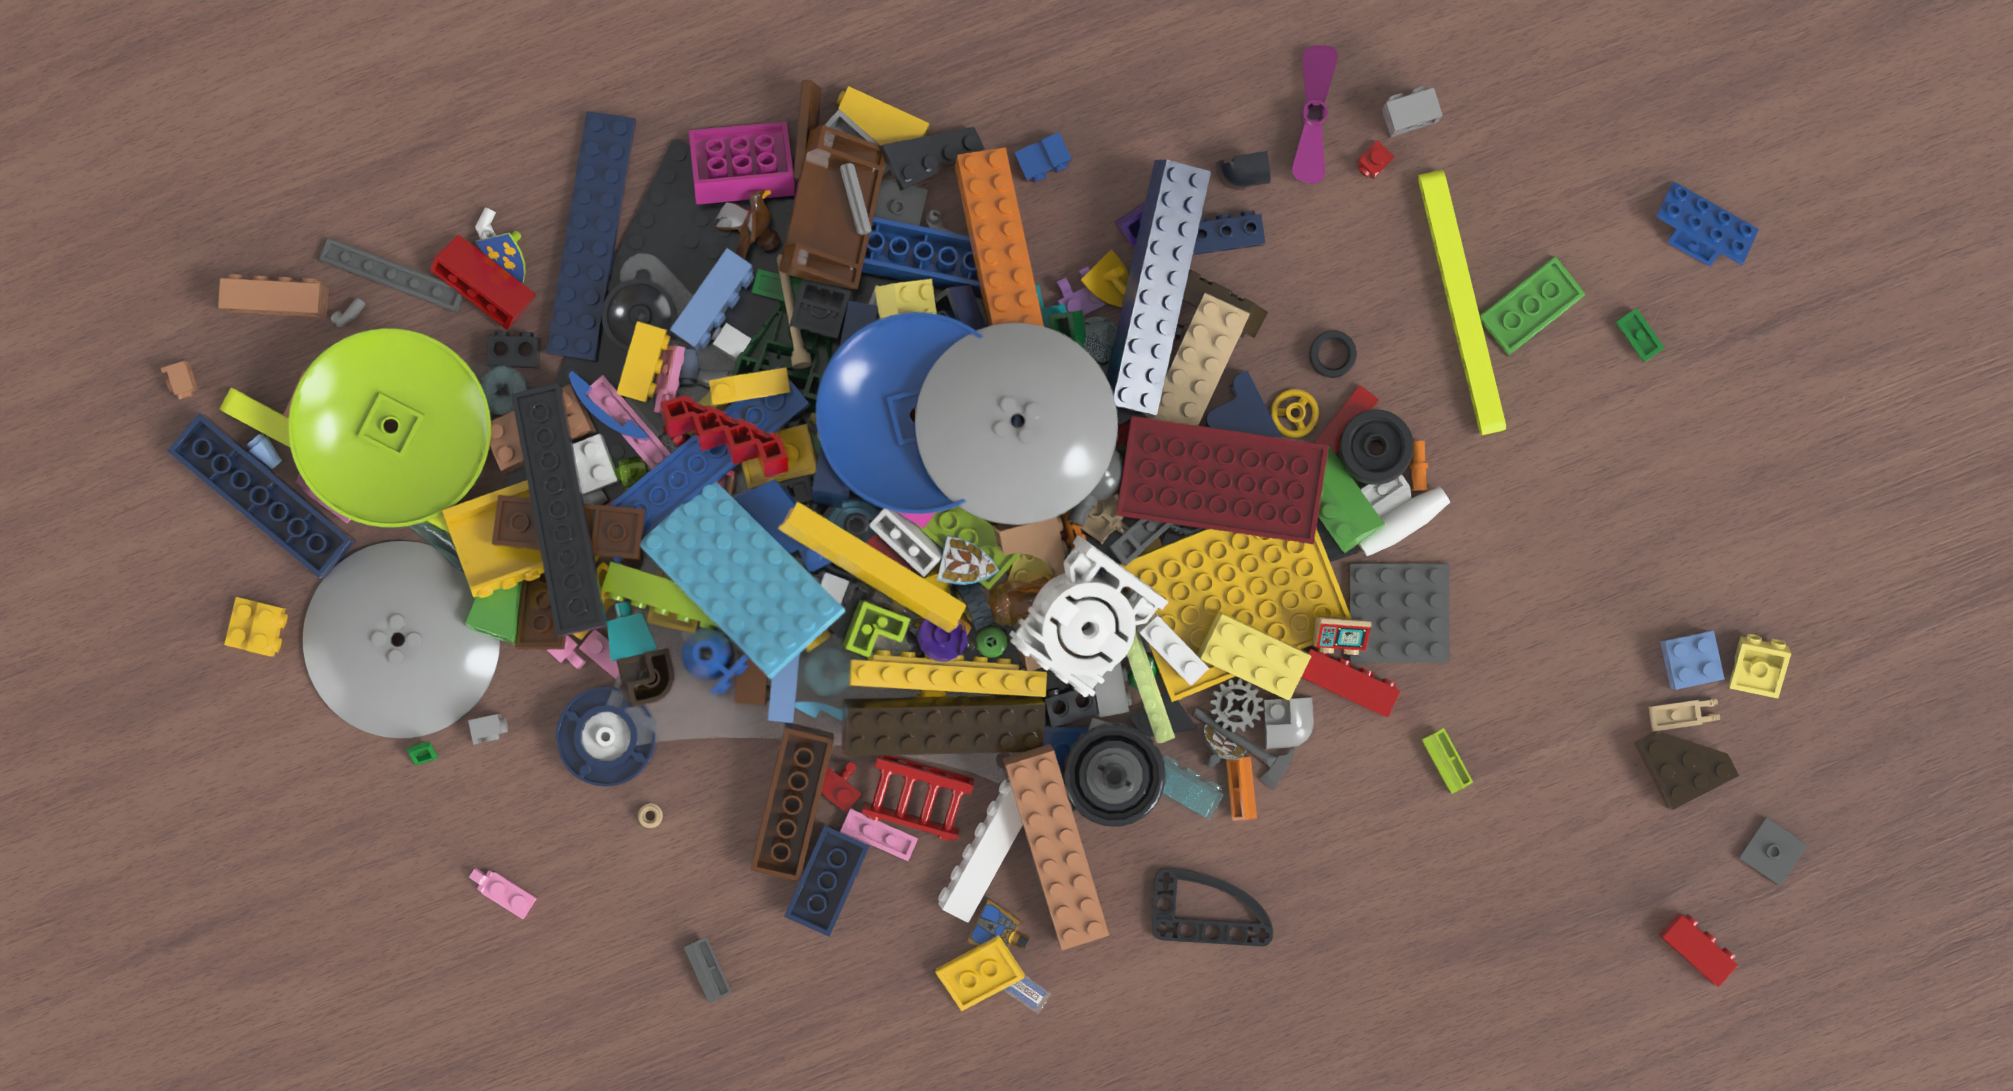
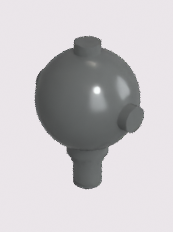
M1114 449L1106 472L1096 487L1079 504L1072 508L1067 520L1068 522L1084 527L1089 512H1091L1092 508L1096 507L1097 502L1109 499L1119 492L1124 458L1118 449Z

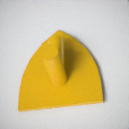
M1111 249L1080 281L1101 301L1122 308L1129 274L1119 257Z

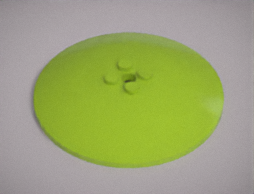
M381 328L348 336L333 344L314 360L304 373L294 393L290 407L288 429L290 448L298 471L308 487L323 503L344 517L359 523L378 527H404L437 517L442 514V510L454 506L467 494L479 477L487 458L491 438V419L487 399L479 380L468 364L456 352L440 341L422 333L398 328ZM386 420H396L398 429L392 433L387 432L384 428Z

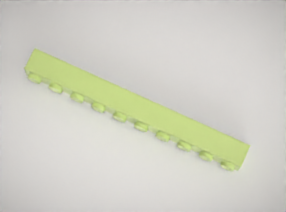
M1121 591L1120 593L1126 597V593ZM1110 604L1113 616L1116 621L1117 614L1112 605ZM1136 625L1134 639L1127 652V657L1156 742L1163 743L1175 738Z

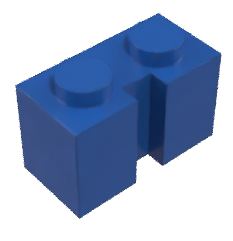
M1059 132L1034 145L1014 152L1026 182L1032 180L1033 183L1045 179V174L1054 170L1055 173L1067 169L1069 167L1068 163L1072 160Z

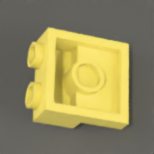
M1747 634V638L1740 636L1734 657L1735 664L1729 688L1779 698L1791 656L1789 646H1786V643L1779 639H1772L1771 642L1761 641L1762 638L1755 634Z

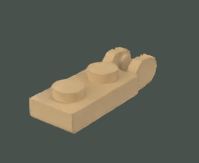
M1691 700L1650 706L1648 709L1652 731H1661L1702 725L1703 722L1720 720V714L1713 713L1701 716L1700 707L1717 705L1718 700Z

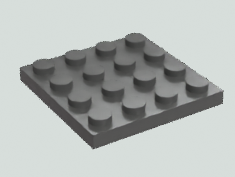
M1349 564L1350 616L1352 619L1371 622L1366 651L1359 650V655L1349 654V662L1449 663V564Z

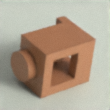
M181 361L161 368L162 373L167 374L169 377L166 379L169 391L171 393L174 392L178 400L193 397L192 392L199 390L190 362Z

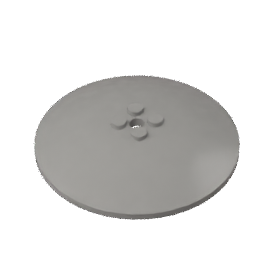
M1006 323L977 330L983 337L978 338L973 334H969L953 344L934 364L922 386L915 420L916 439L922 461L930 477L945 496L954 503L961 499L966 500L959 507L979 518L1002 524L1020 525L1037 523L1057 517L1079 504L1090 494L1103 477L1115 449L1118 424L1117 409L1111 387L1103 371L1089 353L1079 344L1055 330L1026 323ZM1015 414H1020L1024 417L1025 424L1021 428H1015L1011 425L1010 418Z
M391 541L372 545L355 552L335 566L323 579L314 593L306 613L303 628V652L305 664L315 689L328 707L340 718L354 727L374 735L389 738H413L435 733L452 725L465 716L479 702L495 674L500 656L501 640L475 632L465 624L476 597L474 598L460 559L432 545L411 541ZM397 632L402 633L405 637V642L400 647H396L392 643V636Z

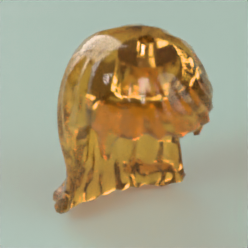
M1043 576L1033 581H1009L996 585L988 596V605L992 612L993 620L998 624L1007 626L1019 624L1021 618L1026 620L1030 614L1028 612L1029 607H1032L1039 591L1049 582L1048 578Z

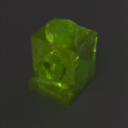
M638 456L618 460L619 467L616 468L618 481L622 482L623 490L629 489L646 475L645 463Z

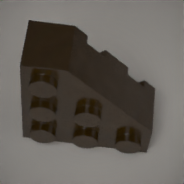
M1657 731L1634 742L1668 809L1674 810L1739 776L1727 753Z

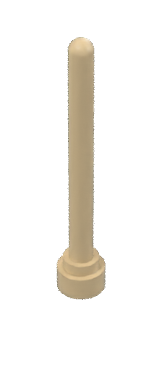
M779 254L776 257L778 270L780 267L782 254ZM779 271L790 324L795 307L790 275ZM790 327L794 346L793 356L791 357L792 367L794 369H802L811 366V355L807 353V349H804L801 330Z

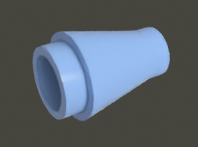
M262 433L246 445L250 449L248 452L266 464L271 470L282 461L269 437H265Z

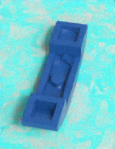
M573 371L570 372L569 377L575 392L587 409L598 420L612 430L627 437L644 441L650 438L648 434L630 419L624 426H621L587 397L593 388Z

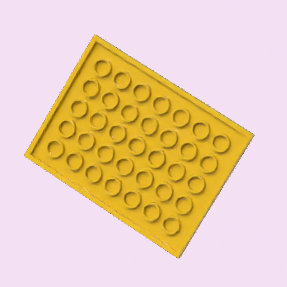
M1317 528L1314 544L1203 529L1139 555L1127 566L1119 563V565L1153 588L1168 601L1162 610L1158 607L1155 613L1196 655L1218 610L1300 649L1313 645L1315 616L1352 619ZM1126 586L1128 593L1131 590V587ZM1148 642L1172 702L1235 677V675L1203 661L1209 669L1193 685H1190Z

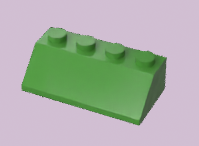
M1329 446L1318 517L1342 551L1346 553L1385 524Z

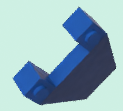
M776 479L733 498L789 554L799 550L809 572L833 563L778 529L785 520L789 510L794 508L797 502Z

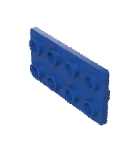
M1672 182L1656 215L1658 219L1676 228L1667 241L1668 244L1709 267L1720 253L1742 265L1759 231L1755 226L1676 182Z

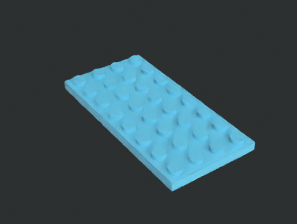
M717 482L705 486L702 493L690 502L681 504L641 540V549L769 679L775 676L845 612L844 607Z

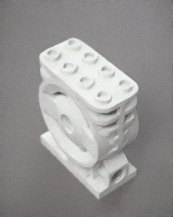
M1078 535L1073 541L1074 549L1064 561L1065 573L1054 577L1043 586L1037 594L1032 607L1030 606L1028 609L1029 616L1026 620L1022 618L1019 620L1020 628L1017 632L1012 630L1010 636L1012 637L1011 642L1017 646L1019 651L1028 657H1033L1046 670L1050 669L1060 680L1066 684L1069 682L1075 687V690L1087 697L1088 694L1095 695L1096 691L1093 688L1098 682L1103 684L1105 681L1102 677L1107 670L1111 672L1114 666L1125 657L1132 645L1136 625L1147 623L1159 607L1162 610L1168 601L1153 588ZM1100 567L1107 571L1104 577L1096 574ZM1125 586H1129L1131 590L1124 597L1120 590ZM1070 595L1073 598H1075L1076 601L1070 602L1065 597ZM1083 597H1098L1110 603L1117 614L1116 624L1114 616L1107 606L1096 599ZM1051 616L1059 621L1058 633L1063 644L1074 653L1085 656L1074 657L1062 649L1057 638V626L1050 621ZM1085 622H1091L1087 630H1081Z

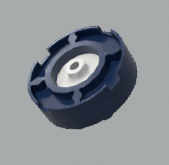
M599 687L579 694L565 707L557 724L556 740L560 758L565 767L574 776L591 785L614 786L636 778L648 767L657 748L658 730L655 718L646 704L631 708L625 702L621 688ZM606 732L610 734L609 741H606L604 739V734Z

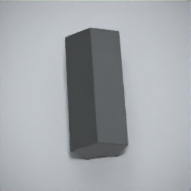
M707 936L685 945V951L708 1002H714L731 994V989Z

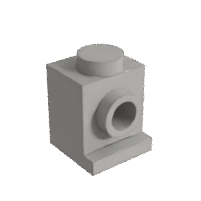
M501 714L468 720L473 745L482 743L481 738H484L485 742L499 739V734L508 732L506 718H502Z

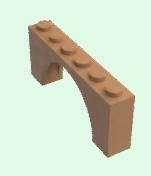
M1059 516L1032 524L1015 525L1000 523L993 525L997 548L1003 555L1016 553L1032 555L1045 561L1050 566L1055 577L1065 573L1064 555L1067 554V547L1065 541L1061 540L1060 531H1063V526ZM1070 595L1065 597L1070 602L1076 601V599ZM1051 616L1050 621L1057 626V638L1062 649L1074 657L1084 656L1074 653L1063 644L1058 633L1059 621ZM1019 651L1021 665L1027 671L1042 668L1033 657H1028Z

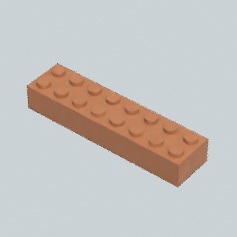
M1051 744L1004 758V765L1061 950L1109 936L1055 752Z

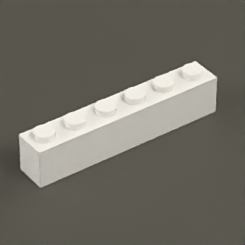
M1009 778L1004 779L999 787L1000 794L996 801H992L988 806L986 812L988 815L985 821L977 826L974 833L976 837L972 844H968L964 849L961 864L953 869L950 876L951 882L947 888L944 887L938 898V904L942 910L967 923L1023 825Z

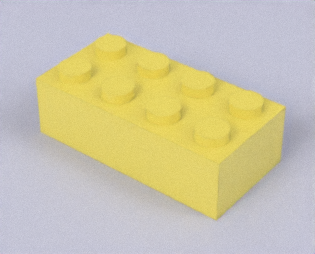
M932 279L875 287L880 319L911 312L937 314Z
M1219 610L1197 653L1201 660L1289 701L1311 658L1308 652Z

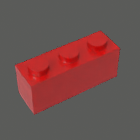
M1678 913L1659 936L1713 985L1720 987L1738 967V964L1733 961L1736 957L1725 947L1721 950L1715 945L1717 939L1708 931L1702 933L1697 928L1699 923L1689 914L1684 917Z

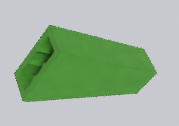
M522 581L517 582V585L510 589L504 590L500 588L494 590L493 594L488 597H476L465 624L475 632L515 645Z

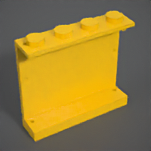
M527 480L442 510L474 598L478 596L481 598L488 597L493 594L494 590L500 588L504 590L516 586L517 582L525 579L532 581L539 578L540 574L545 573L541 550L492 545L498 495L531 498Z

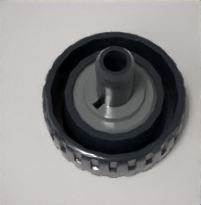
M1107 723L1087 730L1074 741L1064 760L1062 779L1068 799L1079 814L1089 821L1102 826L1120 827L1141 820L1155 808L1164 791L1166 769L1159 748L1148 735L1133 726L1121 723Z

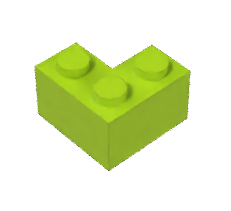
M859 600L842 647L870 657L878 634L902 643L910 619Z

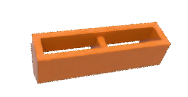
M1246 756L1238 760L1226 759L1232 821L1257 818L1251 757Z

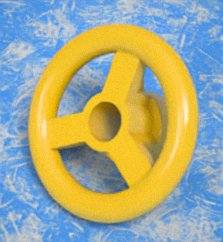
M1289 389L1280 393L1274 399L1270 415L1279 433L1286 437L1299 438L1306 436L1316 427L1319 420V407L1316 400L1308 392L1301 389ZM1291 396L1301 397L1298 403H1292L1286 409L1279 408L1281 402ZM1308 402L1311 406L1312 417L1309 424L1305 427L1302 420L1306 415L1304 406ZM1292 409L1299 411L1300 414L1297 418L1292 417ZM1278 416H1286L1289 421L1296 424L1298 430L1293 431L1285 428L1280 423Z

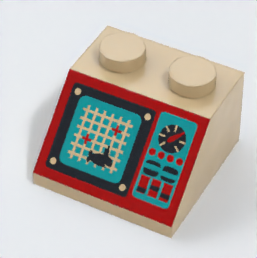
M1315 616L1313 646L1319 647V652L1334 653V649H1344V654L1359 655V650L1366 651L1371 622L1359 619Z

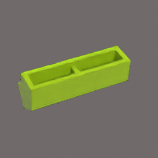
M1444 728L1421 739L1451 794L1473 783Z

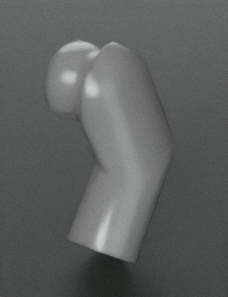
M929 211L926 216L928 228L955 233V231L943 226L939 211Z
M355 298L344 314L340 311H335L331 321L336 324V327L343 328L356 319L366 304L361 299Z

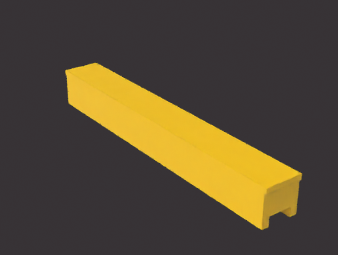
M799 502L796 503L794 508L789 510L785 520L778 529L946 632L949 633L958 626V621L966 607L964 603Z

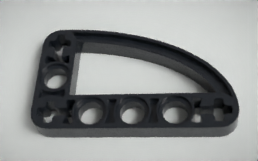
M1162 868L1156 873L1154 879L1152 933L1157 939L1163 941L1260 947L1267 946L1272 941L1273 927L1268 914L1253 897L1240 888L1216 877L1194 871ZM1165 872L1168 873L1169 877L1173 878L1172 882H1168L1167 889L1168 891L1173 890L1172 895L1169 893L1157 894L1158 889L1163 890V882L1159 881V877H1163ZM1177 880L1207 885L1236 897L1254 911L1260 923L1175 918ZM1162 897H1167L1171 900V908L1167 911H1161L1157 906L1158 900ZM1161 922H1165L1167 927H1174L1173 922H1178L1176 928L1178 936L1172 937L1173 931H1166L1165 935L1161 936L1160 931L1156 930V926L1159 927ZM1186 923L1192 924L1195 928V932L1191 937H1184L1181 934V927ZM1209 925H1216L1219 928V935L1215 939H1210L1205 935V930ZM1239 926L1244 930L1242 939L1233 940L1230 937V931L1233 927ZM1247 927H1252L1251 932L1258 933L1260 928H1264L1265 933L1269 935L1263 939V942H1260L1259 938L1251 936L1252 941L1248 942L1249 934Z

